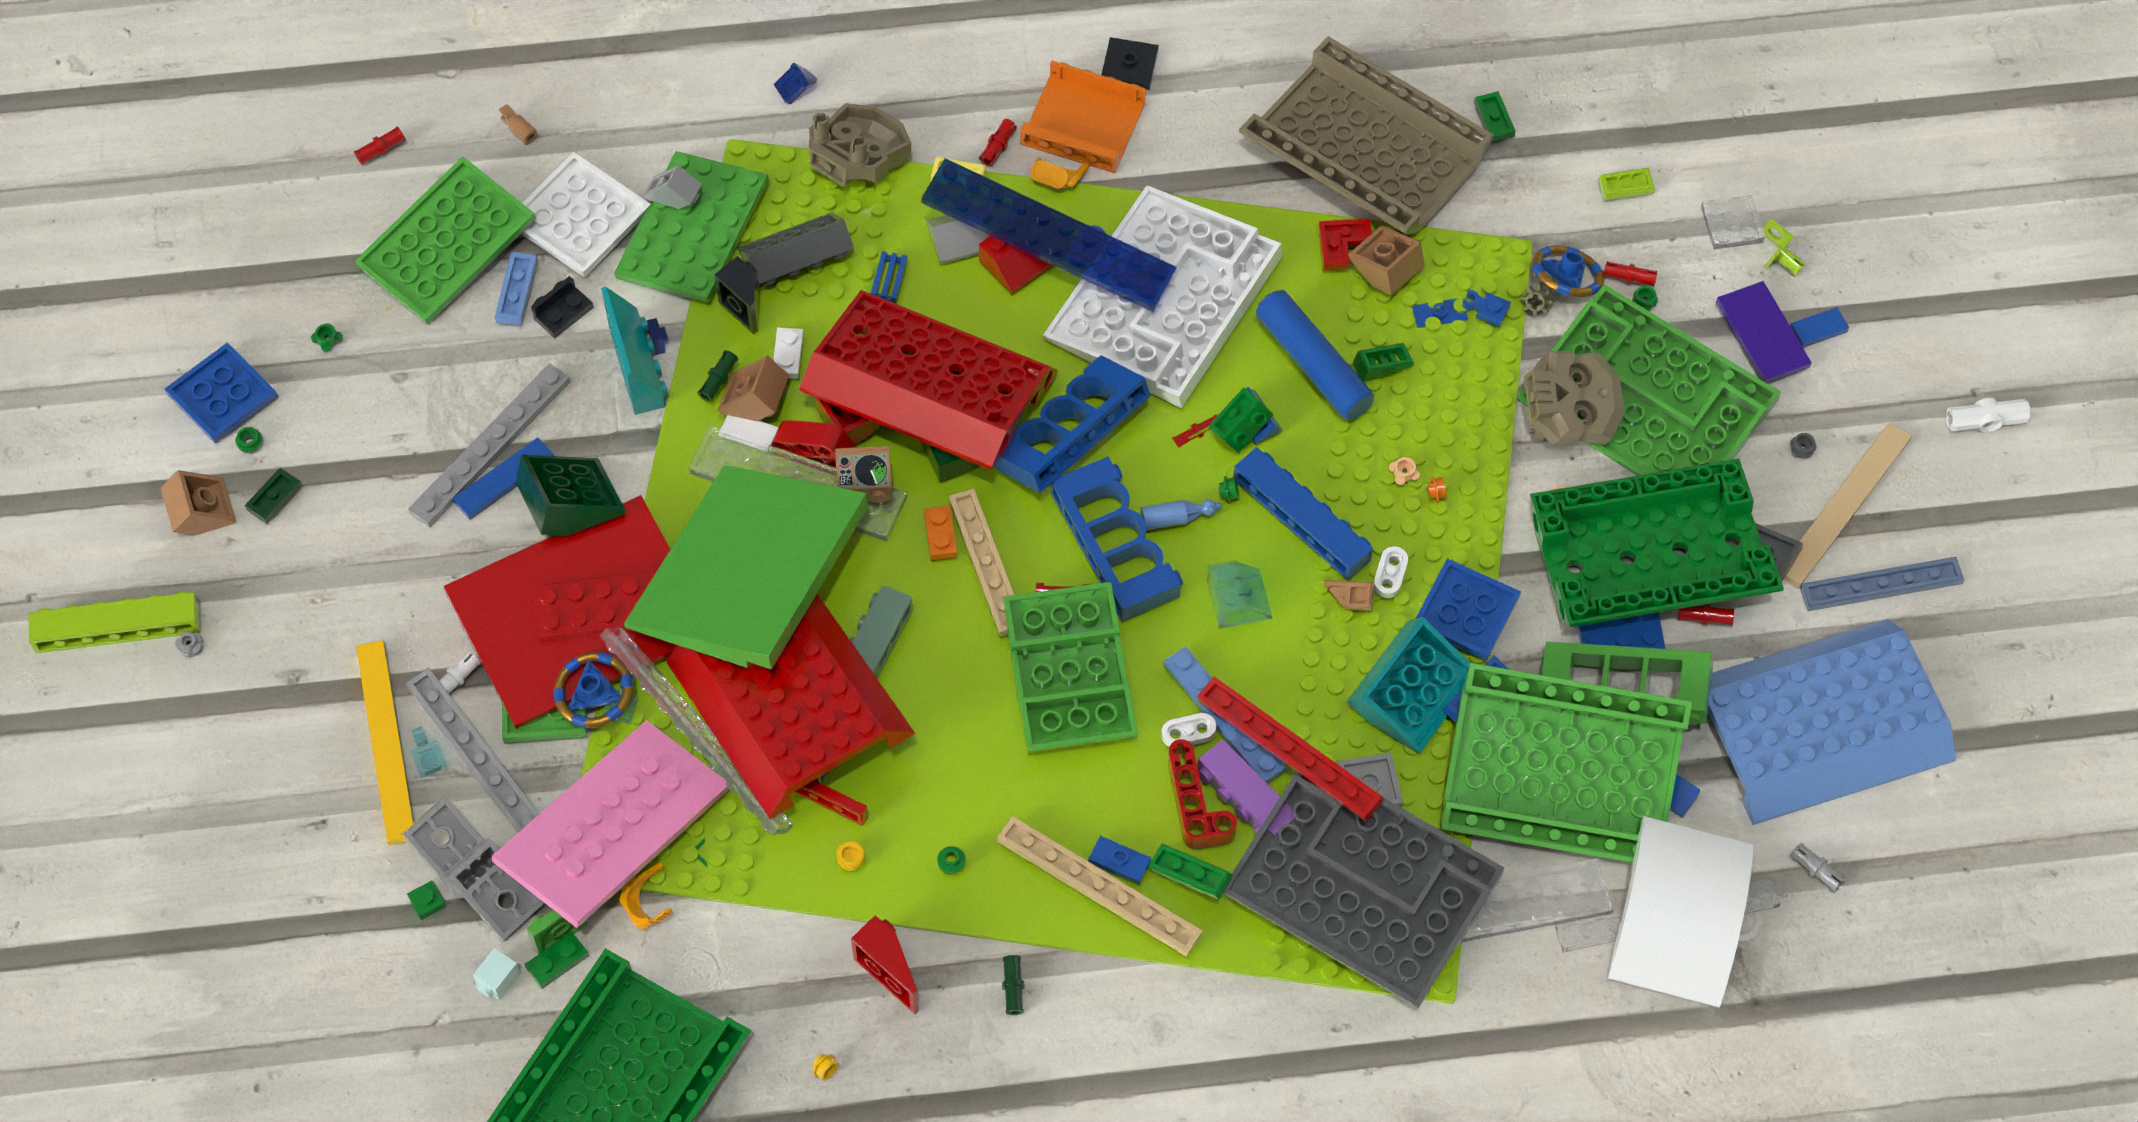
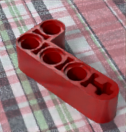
M1185 739L1175 740L1169 747L1168 766L1185 844L1192 849H1201L1231 843L1236 836L1237 819L1232 812L1223 810L1207 813L1194 748ZM1179 755H1182V757L1185 759V762H1184L1183 765H1181V760H1180V756H1179ZM1187 778L1190 779L1192 783L1183 784L1180 782V780ZM1189 803L1195 804L1197 808L1192 810L1186 808L1185 805ZM1227 825L1230 827V829L1227 831H1222L1218 828V826ZM1192 829H1199L1203 833L1194 835L1190 831Z

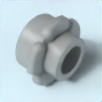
M191 631L183 632L180 634V638L176 639L175 648L183 656L194 657L201 651L202 638L198 633H192Z

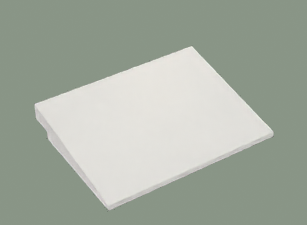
M1146 185L1043 334V338L1090 363L1100 355H1103L1145 377L1150 393L1182 408L1282 258L1281 243L1259 235L1258 228Z

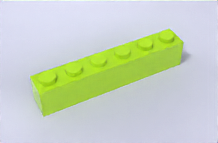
M180 591L173 595H150L147 598L141 599L124 598L116 602L107 603L99 601L92 605H68L65 608H42L35 612H28L29 643L35 653L180 636L181 633L186 631L200 633V605L195 593Z

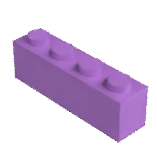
M1222 739L1198 758L1199 777L1205 784H1210L1216 790L1220 800L1224 803H1229L1235 809L1238 818L1243 822H1248L1254 828L1255 834H1257L1280 796ZM1287 803L1268 830L1273 836L1279 833L1283 825L1294 821L1293 809Z

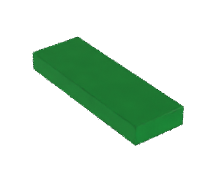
M1163 843L1148 865L1150 871L1217 900L1221 898L1233 878L1230 872Z

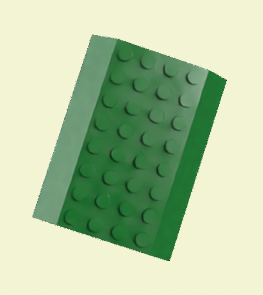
M605 948L487 1122H693L752 1031L729 1017L722 1021L641 976L631 969L628 960Z

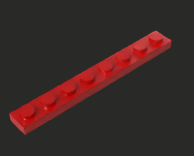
M1215 676L1197 695L1199 702L1367 822L1384 802L1383 796Z

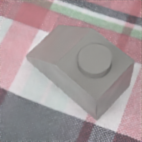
M678 165L654 176L643 197L680 209L687 205L691 206L696 202L699 197L698 190L702 183Z

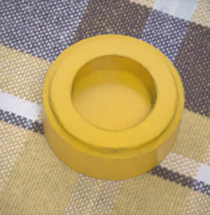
M848 841L841 844L837 849V862L842 869L855 871L864 864L865 853L859 843Z

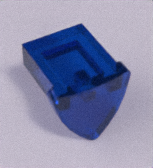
M793 63L773 85L784 101L792 104L807 88H811L816 83L817 78L802 66Z

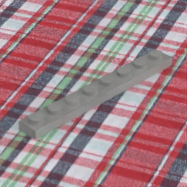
M549 363L408 508L409 513L430 528L454 503L453 497L478 479L570 383V377Z
M429 667L408 681L406 685L487 794L517 833L521 831L539 813Z

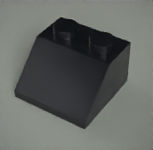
M737 256L714 274L718 302L754 334L758 331L759 312L757 271L750 262H744Z

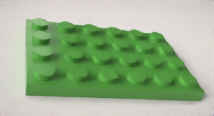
M675 151L666 171L679 165L701 182L702 185L698 190L699 197L693 205H687L680 209L650 201L651 206L643 214L614 275L616 279L710 303L717 289L714 274L730 262L769 182V177L765 173Z
M462 156L374 241L354 263L360 270L428 325L536 219L534 212Z

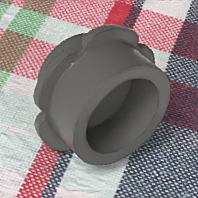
M1800 433L1790 442L1791 451L1797 457L1809 458L1813 455V451L1816 450L1815 439L1808 433Z

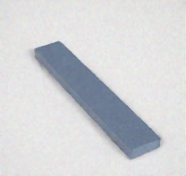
M1950 557L1802 583L1800 591L1808 612L1961 585L1964 582V577L1957 557Z

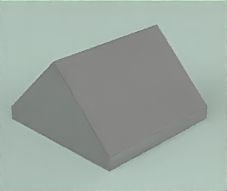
M976 208L926 220L940 264L979 255V243L988 238L983 215Z

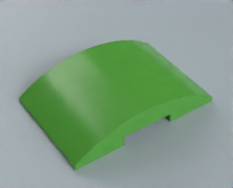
M1105 582L1004 596L1003 603L1011 662L1028 752L1138 737L1130 686L1127 681L1121 647L1120 629L1112 583Z

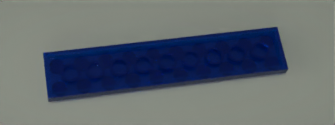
M944 158L921 198L922 204L1151 312H1155L1177 270V267L946 158Z

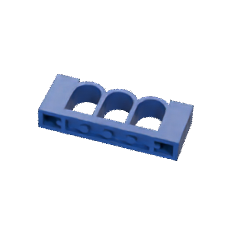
M1100 355L1083 370V375L1077 376L1067 385V395L1054 397L1043 405L1040 412L1041 418L1027 420L1016 429L1013 440L996 463L997 470L1038 493L1043 492L1151 397L1145 377ZM1090 396H1102L1108 399L1098 409L1082 401ZM1065 418H1075L1082 421L1072 431L1056 424ZM1041 440H1048L1056 444L1046 454L1030 446Z
M1109 456L1058 477L1051 484V495L1099 582L1112 583L1116 612L1123 622L1180 597L1183 581L1177 570L1173 571L1169 563L1163 565L1164 556L1160 547L1156 543L1146 540L1145 520L1139 513L1129 510L1130 496L1125 486L1120 483V479H1122L1121 470L1117 464L1113 465ZM1104 497L1115 498L1122 504L1116 511L1088 523L1085 522L1078 509L1083 505ZM1123 526L1130 527L1139 534L1134 540L1105 553L1102 552L1095 540V537ZM1139 556L1147 557L1156 564L1150 571L1122 583H1119L1111 568Z

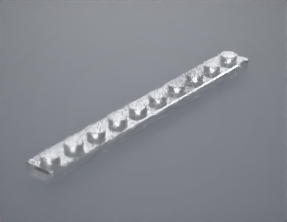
M606 628L600 637L606 642L607 649L620 658L630 673L634 674L640 681L641 688L653 696L657 701V706L673 719L675 727L687 735L692 741L693 748L706 757L709 761V766L715 772L720 773L726 780L727 787L734 793H737L744 801L743 804L746 809L759 818L762 827L767 832L773 835L787 833L793 826L792 822L783 812L771 820L768 818L710 728L622 628Z

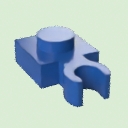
M1468 290L1466 296L1473 301L1470 302L1463 299L1462 302L1464 309L1477 310L1476 318L1498 327L1501 326L1511 305L1510 301L1488 292L1485 298L1480 297L1473 290Z

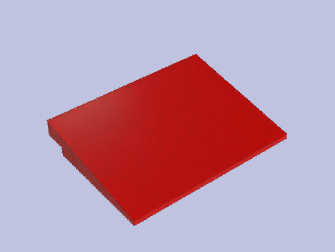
M642 495L622 503L625 508V514L568 536L558 535L557 537L546 538L443 586L461 627L516 729L557 710L553 694L554 683L560 670L572 658L587 652H605L620 659L627 666L630 674H633L669 657L676 644L634 630L539 641L533 587L655 572L659 569L671 549ZM592 662L610 684L621 679L620 674L614 667L600 662ZM586 663L570 674L565 682L566 704L571 702Z

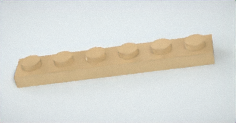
M973 488L950 495L949 503L999 637L1008 635L1003 597L1014 595L976 492Z

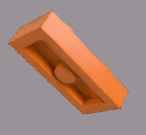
M950 506L925 508L924 518L930 560L956 558L957 548Z

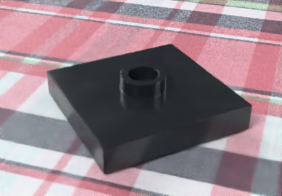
M1110 37L1101 75L1113 77L1125 83L1136 84L1146 90H1150L1159 45Z

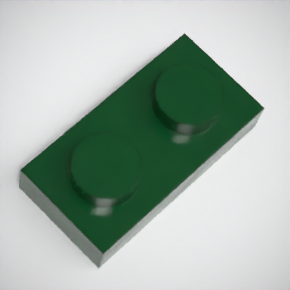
M279 468L245 504L246 510L267 524L302 487L301 481L282 468Z

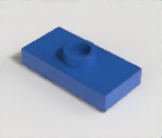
M1456 299L1437 303L1433 306V309L1428 306V303L1412 306L1417 328L1425 327V321L1429 317H1437L1441 324L1452 323L1455 320L1467 321V313H1459L1454 310L1453 305Z
M1100 835L1088 862L1140 885L1151 862V857Z

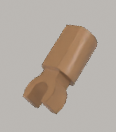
M506 104L499 109V112L502 114L501 120L506 125H509V130L525 145H529L538 137L537 130L521 115H516L509 105Z

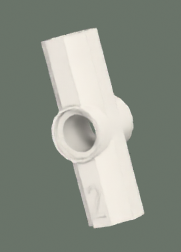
M1984 398L1977 401L1974 405L1949 407L1946 411V424L1951 431L1979 428L1981 432H1993L2003 425L2028 423L2030 420V406L2025 399L1997 402L1994 398Z

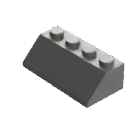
M833 212L737 247L742 260L750 262L757 271V284L762 286L776 282V278L782 275L786 277L800 273L801 268L806 266L810 268L820 266L824 263L825 259L830 257L834 259L844 257L848 254L847 251L854 249L845 220Z

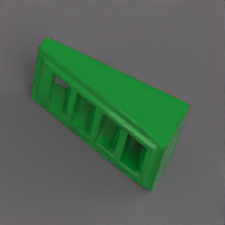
M1404 343L1360 350L1353 360V366L1363 382L1412 367L1414 364ZM1397 353L1400 361H1397L1394 354Z

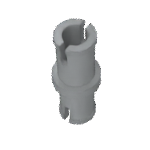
M1800 843L1797 846L1799 849L1795 848L1790 857L1810 871L1809 875L1813 878L1818 877L1834 892L1838 891V886L1844 884L1846 877L1827 864L1828 860L1824 857L1819 858L1804 846L1803 843Z

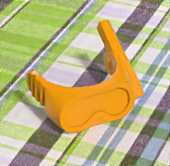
M1037 157L1031 167L1030 174L1033 180L1053 188L1064 189L1074 187L1090 166L1084 162L1077 171H1073Z
M661 862L632 878L620 889L622 893L619 900L622 906L628 912L633 924L642 930H646L667 919L673 913L671 908H667L656 917L650 918L643 912L640 905L639 896L641 888L650 877L664 869Z

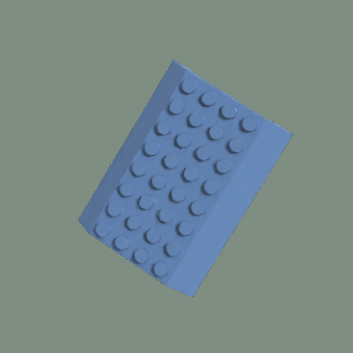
M1888 619L1712 673L1708 713L1745 790L1742 803L1752 825L1956 761L1951 723L1905 630Z

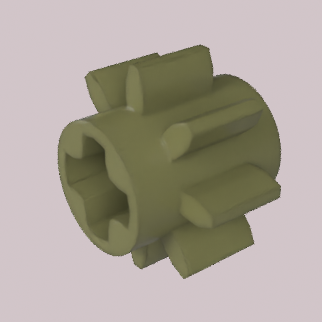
M1539 283L1536 289L1530 285L1526 288L1529 295L1521 297V300L1526 301L1524 311L1528 309L1533 311L1535 317L1539 314L1540 310L1547 314L1550 311L1547 304L1551 305L1555 302L1550 297L1552 290L1544 289L1542 283ZM1536 295H1538L1539 300L1543 301L1541 304H1538V300L1534 299Z

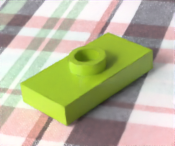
M1649 168L1602 174L1598 178L1604 201L1653 194L1655 190Z

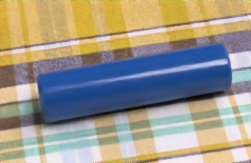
M1276 290L1268 294L1256 309L1258 319L1344 420H1354L1363 415L1373 404L1374 393L1285 290Z

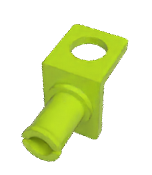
M1770 219L1761 232L1778 245L1779 249L1771 256L1764 268L1767 269L1774 261H1779L1796 275L1805 265V262L1788 250V244L1794 236L1776 221ZM1770 228L1777 230L1781 237L1775 236Z

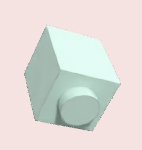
M494 948L473 976L479 992L486 997L493 995L500 1000L521 973L515 961Z

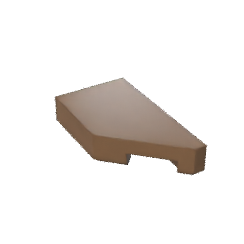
M1324 580V585L1346 610L1373 611L1374 583Z

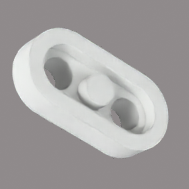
M1396 546L1388 547L1381 555L1374 584L1375 592L1383 598H1392L1400 591L1408 564V555L1402 548ZM1395 561L1398 563V565L1394 566L1391 565L1389 562ZM1389 584L1391 588H1384L1383 585Z
M1206 713L1171 719L1162 727V741L1168 747L1178 739H1185L1192 745L1208 742L1213 739L1216 733L1215 719ZM1205 728L1207 731L1200 733L1197 729ZM1178 734L1180 737L1178 739H1174L1171 737V735Z

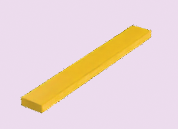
M381 640L357 645L356 649L388 845L407 842L401 834L414 824L385 644Z

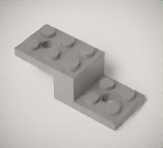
M443 797L401 834L456 898H464L500 940L504 941L544 904L542 900L492 862V855L499 848L491 839H482L447 797ZM439 829H445L449 833V840L444 845L438 844L435 840V834ZM503 892H508L512 897V903L508 908H502L498 903V897Z

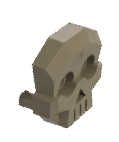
M845 103L830 118L825 113H817L813 116V125L809 127L810 167L818 172L821 171V174L826 177L828 176L832 181L836 180V183L844 188L854 179H866L877 182L888 175V170L900 166L911 155V141L903 123L877 107Z
M1549 351L1524 376V389L1526 390L1530 426L1533 428L1530 432L1533 435L1530 437L1535 443H1542L1547 439L1552 445H1573L1576 441L1606 445L1612 440L1625 414L1620 377L1600 353L1590 352L1574 355L1570 351ZM1572 376L1576 377L1578 382H1575ZM1577 413L1583 416V420L1578 417Z

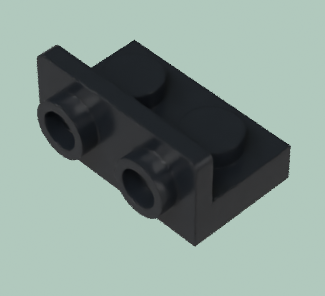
M571 276L556 283L551 291L537 298L531 306L534 320L554 339L594 308L593 302L575 287L574 279Z

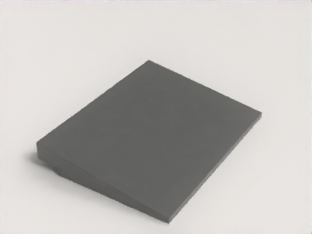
M1299 773L1294 774L1232 872L1233 878L1223 894L1419 1009L1502 877L1505 867L1384 797V802L1366 822ZM1287 803L1293 809L1294 821L1283 825L1279 833L1273 836L1268 830Z

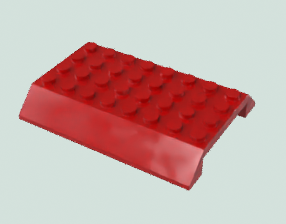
M818 594L814 597L772 669L753 663L746 668L679 645L675 646L666 661L770 820L794 806L790 796L794 791L883 739L892 748L915 734L912 727Z

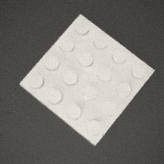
M573 152L522 203L535 213L536 219L521 235L585 278L640 222L643 214L651 204Z

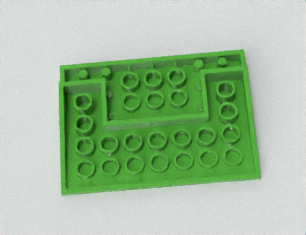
M1605 284L1595 297L1587 302L1551 350L1570 351L1574 355L1590 352L1600 353L1620 377L1625 414L1612 440L1606 445L1584 443L1637 476L1734 459L1778 402L1781 393ZM1572 376L1573 380L1578 382V379ZM1523 388L1516 398L1517 401L1528 407L1526 390ZM1577 413L1578 417L1583 420V416Z
M724 465L624 623L625 628L746 668L753 663L772 669L868 508L866 493Z

